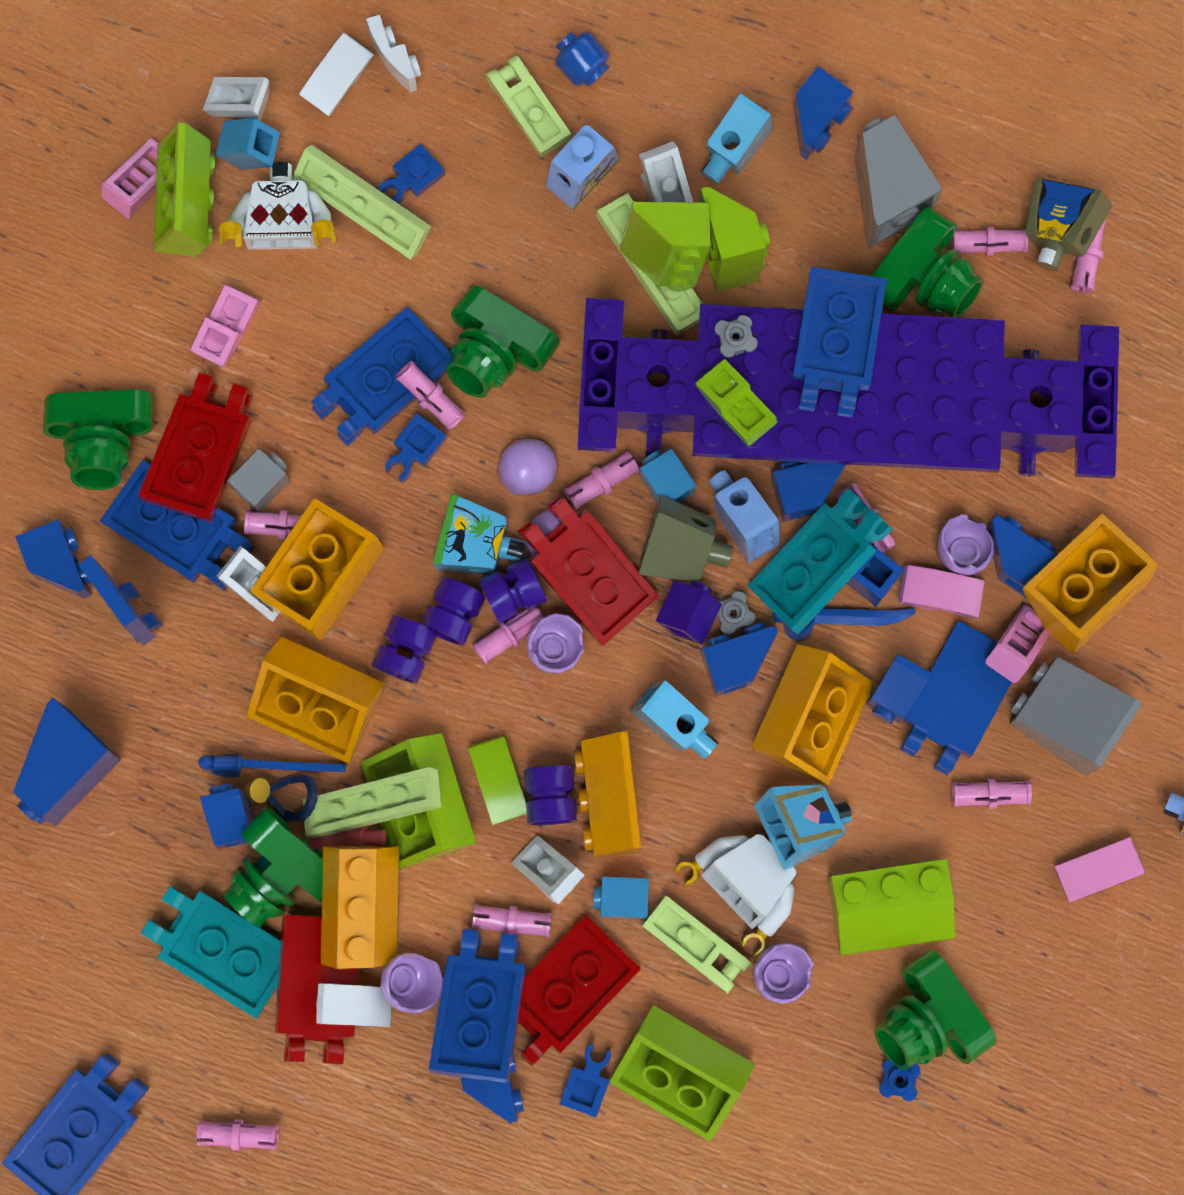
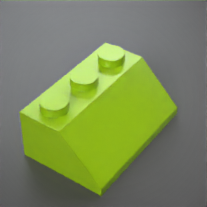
M178 122L157 145L153 251L197 257L210 246L213 229L212 225L208 224V211L213 206L214 192L213 189H209V177L214 171L215 155L210 153L211 140L182 122Z
M710 187L701 188L699 203H709L711 247L706 261L716 293L758 282L761 269L765 268L766 246L770 245V238L765 223L759 224L756 212Z
M632 202L620 243V251L658 287H668L671 291H686L691 287H695L711 247L709 203Z
M442 733L405 740L361 761L367 783L426 767L438 769L441 808L380 822L381 829H384L387 834L386 846H399V870L454 853L476 843Z
M947 859L835 875L827 879L840 956L955 938L954 896Z
M653 1005L609 1083L711 1142L741 1095L755 1064Z

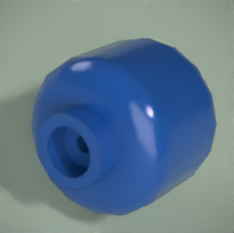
M585 31L578 36L570 32L556 46L560 53L555 59V64L575 86H581L585 83L589 87L609 68L606 64L609 58L608 51L590 32Z

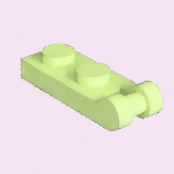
M515 55L506 61V66L498 71L494 68L486 73L485 77L490 87L497 93L541 158L569 141L571 133L523 62ZM516 78L519 83L509 88L506 83Z
M668 896L664 897L642 926L726 994L735 986L733 980L740 971L745 973L751 965L748 959ZM719 954L728 960V963L721 972L711 966Z

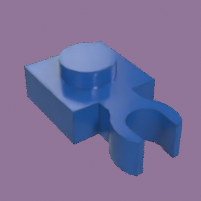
M419 144L393 166V171L397 177L381 183L379 191L384 194L389 189L396 190L397 195L392 200L400 204L404 199V195L409 190L418 198L445 175V171L422 144Z
M416 413L394 441L395 447L401 450V452L386 462V472L389 473L394 465H402L405 470L398 479L401 483L405 482L411 474V467L415 461L424 468L446 441V434Z
M590 1044L585 1052L586 1066L584 1071L575 1067L572 1068L559 1104L596 1118L610 1081L599 1077L601 1069L609 1063L611 1052L607 1050L605 1059L602 1062H594L590 1056L594 1045Z

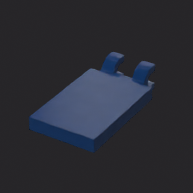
M811 267L792 377L804 380L799 409L814 412L819 388L839 391L841 394L837 416L852 418L858 389L869 391L887 279Z
M406 307L324 377V382L329 388L311 401L314 405L312 410L321 420H324L333 412L337 405L343 409L350 418L337 427L339 432L337 437L348 447L361 435L366 427L375 435L417 399L400 381L395 379L403 366L413 361L433 383H436L446 374V366L452 359L451 352Z
M142 460L100 522L189 581L195 583L201 574L213 584L225 590L226 586L217 578V574L222 568L216 565L215 562L226 547L236 552L241 546L251 553L254 546L250 544L249 540L232 530L237 521L218 507L210 523L142 501L138 495L151 465Z
M92 556L78 564L121 624L132 634L138 643L140 642L144 646L156 637L152 629L155 628L157 630L163 625L153 612L141 616L130 602V599L136 600L141 596L131 582L118 586L113 577Z
M960 621L955 624L930 670L932 674L903 719L904 722L913 727L900 749L901 751L914 757L925 738L932 740L944 747L934 769L946 776L949 772H952L961 753L969 758L973 756L1012 683L986 664V659L997 644V641Z
M463 929L460 955L447 956L429 1063L430 1073L508 1083L526 972L525 964L516 963L519 951L517 935L501 934L498 958L478 956L481 946L479 931Z
M110 1054L100 1056L88 1074H85L81 1069L74 1071L2 1164L39 1195H79L139 1119L130 1110L142 1099L150 1087L137 1078L135 1081L131 1080L120 1095L104 1082L120 1063Z

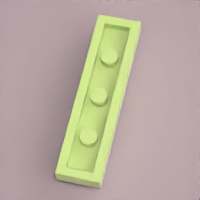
M310 145L304 149L292 176L293 180L305 181L308 190L318 193L321 199L410 260L418 255L432 226L315 146Z
M627 193L599 209L596 217L677 336L699 323L700 304L703 303L692 287L686 291H671L668 287H658L620 251V243L632 202H634Z
M426 767L318 795L315 809L311 816L304 821L305 837L316 839L441 808L438 769ZM307 798L303 799V807L306 803Z

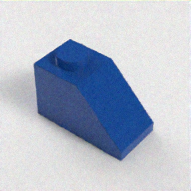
M898 654L887 668L867 705L874 708L871 713L886 723L892 724L893 720L901 723L932 673Z

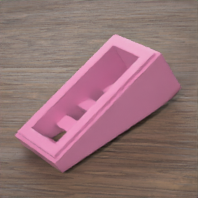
M152 138L102 183V198L127 219L138 211L155 192L156 166L146 159L150 155L157 161V145L159 143ZM140 166L143 170L150 174L151 177H146L137 168ZM131 178L140 187L137 189L127 179Z
M1023 604L986 659V664L1012 683H1017L1050 635L1032 608ZM1021 622L1024 623L1025 625H1027L1029 628H1031L1032 630H1034L1035 632H1037V633L1040 634V635L1038 636L1037 634H1035L1034 632H1032L1031 630H1029L1027 627H1025L1024 625H1022Z

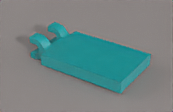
M847 488L832 509L824 503L752 580L748 587L798 635L877 551L870 544L884 539L893 528L876 512L870 509L854 492ZM865 515L859 525L853 521Z
M169 887L161 900L180 911L169 930H166L154 921L148 920L140 933L164 947L157 958L258 1019L278 986L281 941L263 929L254 926L242 916L201 891L192 900L175 888Z

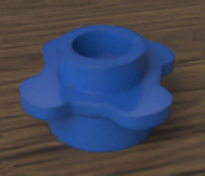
M888 1059L882 1064L884 1071L883 1082L879 1085L880 1094L886 1098L895 1095L902 1097L905 1101L914 1100L917 1097L915 1084L916 1078L921 1073L920 1067L914 1064L907 1070H901ZM898 1076H901L903 1078V1082L901 1084H898L896 1082V1078Z

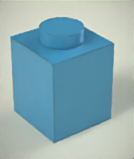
M256 118L223 121L216 156L241 170L272 167L280 132Z
M672 448L665 453L658 450L642 461L644 466L640 468L639 477L657 504L660 495L681 503L695 494L696 484Z
M602 877V886H594L593 909H601L600 918L647 920L649 878Z

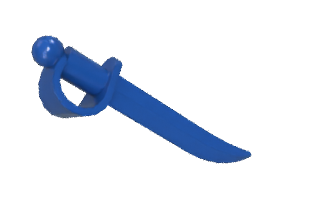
M914 608L903 610L822 609L812 619L809 626L798 635L774 612L772 616L775 622L783 623L786 635L798 642L809 638L814 624L890 625L909 618L915 614L916 610Z
M239 753L203 755L198 760V765L201 769L209 770V772L221 777H239L241 768L345 772V764L242 760V755Z

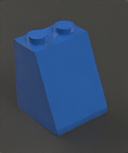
M54 698L45 707L13 793L21 800L17 807L32 821L36 820L41 825L46 821L57 826L121 759L69 708Z

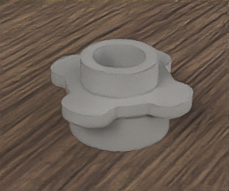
M741 315L735 321L726 322L721 320L716 324L715 333L720 336V352L723 356L733 357L745 351L753 352L756 349L757 339L752 336L750 329L752 321L748 316ZM738 333L740 338L735 340L732 335Z
M734 592L731 598L724 601L717 600L722 604L717 616L721 624L720 630L725 635H732L735 630L743 626L750 627L755 622L756 616L753 612L749 611L746 604L747 597L742 592ZM731 610H735L737 612V615L735 617H732L730 615Z

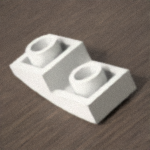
M380 15L366 18L370 38L385 67L409 92L417 91L415 78L421 76L415 54L408 56L405 44L396 46L391 26L384 27Z
M343 33L311 75L299 95L326 115L331 116L351 85L356 83L375 54L346 33Z
M318 984L316 1024L391 1027L392 1006L387 1003L380 987Z

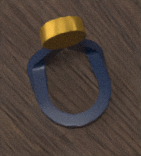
M293 774L270 785L263 778H253L246 784L245 794L247 799L253 803L267 801L273 810L286 822H301L311 816L315 809L318 788L314 778L302 774ZM304 783L307 787V800L303 809L295 813L285 810L271 792L288 784Z

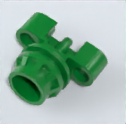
M930 206L922 210L872 274V277L887 279L883 306L890 311H895L916 286L919 288L915 299L918 305L921 307L927 305V309L934 314H947L953 318H960L977 298L984 280L975 274L971 262L964 257L960 258V252L951 249L943 256L940 255L953 238L957 225Z
M470 286L451 311L453 321L463 331L451 349L452 359L446 366V373L451 382L461 391L476 398H483L487 396L492 388L503 385L506 379L516 370V362L531 371H541L559 347L560 341L551 329L484 288Z
M131 389L53 393L45 397L43 432L51 438L64 439V459L67 466L71 469V481L76 486L88 490H107L117 486L121 481V471L128 465V454L131 445L128 436H141L152 431L153 396L144 390Z
M264 807L241 832L243 838L262 856L257 860L250 855H246L242 860L245 868L238 866L233 871L231 885L223 892L229 904L256 927H261L270 918L281 916L286 911L284 904L291 907L296 903V898L291 891L297 884L315 899L322 902L323 852L319 848L315 852L309 848L308 842L297 838L291 833L288 823L268 807Z
M929 950L902 969L903 981L914 997L906 995L899 999L896 1005L888 1009L884 1022L879 1024L874 1031L876 1041L884 1055L893 1065L901 1070H907L914 1064H928L935 1057L943 1055L947 1051V1046L958 1060L964 1064H969L997 1042L993 1029L942 956L933 950Z

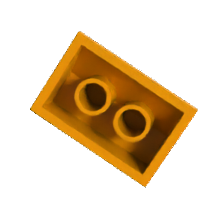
M314 498L249 592L289 622L322 641L385 548L374 534Z
M1101 514L1033 577L1022 590L1044 628L1069 652L1074 654L1151 581L1159 564L1104 514Z
M280 636L262 661L246 717L350 764L375 712L384 683Z
M797 644L751 748L777 764L829 786L874 682L830 652Z
M628 731L582 740L581 751H574L576 773L584 774L586 789H578L581 812L589 813L590 827L583 828L585 851L593 850L594 859L639 854L641 843Z
M323 846L322 965L336 969L375 968L386 965L392 957L397 955L399 846Z

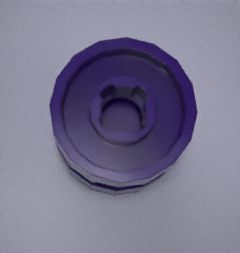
M527 557L507 566L505 574L496 571L478 580L499 624L517 616L521 607L529 610L547 601Z
M441 577L433 594L436 603L427 607L420 624L436 632L437 637L450 643L464 646L473 627L469 620L472 617L478 616L486 597L481 592L464 583L448 577Z
M392 615L384 633L387 643L379 645L372 666L390 676L417 684L425 666L422 656L430 654L437 633L417 622ZM398 647L411 652L409 658L396 654Z
M543 766L524 770L526 791L533 795V798L526 803L528 825H556L577 821L576 799L568 796V793L574 789V767Z

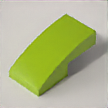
M725 359L695 383L711 406L748 447L778 423L776 416L751 391L750 384Z
M504 735L468 746L492 825L527 814L526 802Z

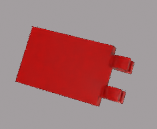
M199 372L191 396L188 397L182 394L178 396L138 496L142 501L211 523L252 422L250 416L244 413L248 410L253 397L248 394L249 390L247 387L233 383L226 406L212 402L218 386L213 383L214 378L212 376Z
M557 496L546 505L547 509L560 522L553 531L545 536L535 523L532 524L528 521L517 532L536 551L528 559L529 562L598 644L604 646L655 601L659 595L645 578L638 574L639 571L588 510H584L577 515L564 498L560 499Z
M282 915L275 1033L286 1034L284 1061L305 1062V1041H324L322 1063L343 1064V1037H354L355 1025L316 1024L318 984L358 985L359 968L336 969L321 964L322 917Z
M587 915L524 978L517 1025L520 1023L536 1039L521 1055L531 1067L550 1047L561 1054L641 970Z

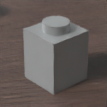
M258 449L228 480V483L255 511L262 512L290 482L287 474L284 472L288 466L273 452L267 456Z

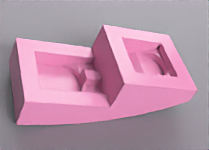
M225 284L210 317H205L190 351L225 367L243 338L261 301Z
M906 565L904 566L898 603L928 611L941 610L970 619L978 618L985 581L951 572Z
M1131 837L1055 866L1069 903L1146 873Z

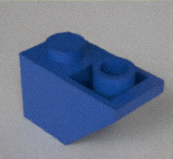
M819 66L796 93L793 105L800 155L806 160L814 150L817 153L823 150L831 138V134L828 133L835 123L842 125L853 110L850 103L854 91Z
M789 461L777 466L778 471L773 472L771 483L782 522L814 515L827 500L846 464L809 462L800 465L799 462Z
M996 515L987 527V530L994 540L993 559L998 580L1027 598L1022 590L1023 587L1057 556L1054 553L1055 548L1048 541L1040 537L1033 539L1022 531L1023 526L1016 520L1008 516L1001 518Z
M59 520L15 536L26 567L35 578L82 598L91 596L88 588L91 581L78 565L79 561L74 551L79 549L80 546L72 527L66 529Z
M872 546L877 551L846 584L877 607L899 579L904 569L876 547Z
M764 623L745 628L743 636L730 640L728 635H722L707 641L708 647L702 649L701 656L715 697L752 685L778 633L775 625L766 628Z
M232 784L210 788V795L201 796L200 799L214 846L223 849L248 843L241 835V832L253 820L250 801L247 799L246 794L239 788H233Z
M512 1055L510 1074L516 1073L514 1055ZM510 1075L508 1083L461 1077L465 1093L507 1122L518 1121L517 1113L524 1112L520 1088L512 1089Z

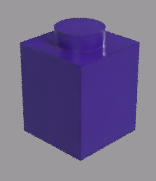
M675 580L656 622L675 636L703 645L722 604L710 595L712 589L693 580L690 582V585Z

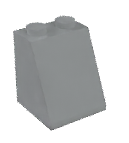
M895 115L886 120H883L882 117L877 118L863 129L864 132L855 157L866 243L870 249L909 227L926 207L930 206L934 209L942 191V187Z
M1056 657L1050 664L1043 661L1031 678V681L1036 683L1035 687L1029 695L1022 693L1010 710L1015 714L1010 725L1086 776L1102 766L1143 703L1067 661Z

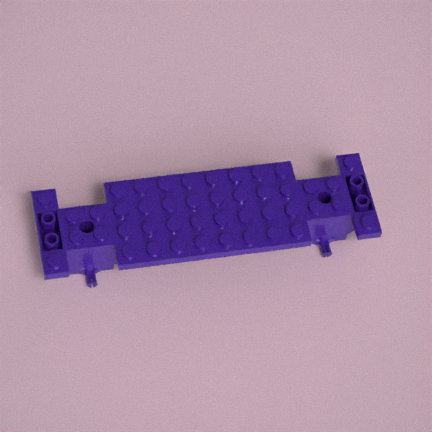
M586 298L578 450L616 452L617 428L636 429L647 434L645 455L649 456L652 454L653 442H655V452L661 450L662 435L673 431L692 432L693 429L692 456L998 473L1000 471L1001 449H1009L1021 454L1019 475L1026 476L1028 473L1027 477L1036 475L1035 462L1037 454L1043 452L1065 453L1067 449L1075 448V477L1113 479L1116 476L1119 326L1081 324L1078 328V361L1038 359L1039 350L1035 349L1032 353L1031 349L1023 350V358L1004 357L1005 320L881 314L869 391L858 389L855 410L853 411L852 418L837 416L841 394L839 391L819 388L814 412L799 409L804 380L792 377L803 316L802 309L700 304L698 341L667 339L668 331L662 329L661 339H658L659 329L652 330V338L622 337L624 300ZM741 315L748 316L752 321V326L750 327L752 336L757 339L756 349L753 352L745 351L733 357L723 356L720 352V336L715 333L716 324L721 320L731 322L737 320ZM734 333L732 337L737 340L740 338V335ZM724 359L750 384L751 391L777 418L778 423L749 447L722 419L695 384ZM659 372L668 378V383L662 387H654L648 382L647 378L651 374ZM1031 393L1042 394L1047 400V407L1039 408L1034 406L1030 401L1029 395Z

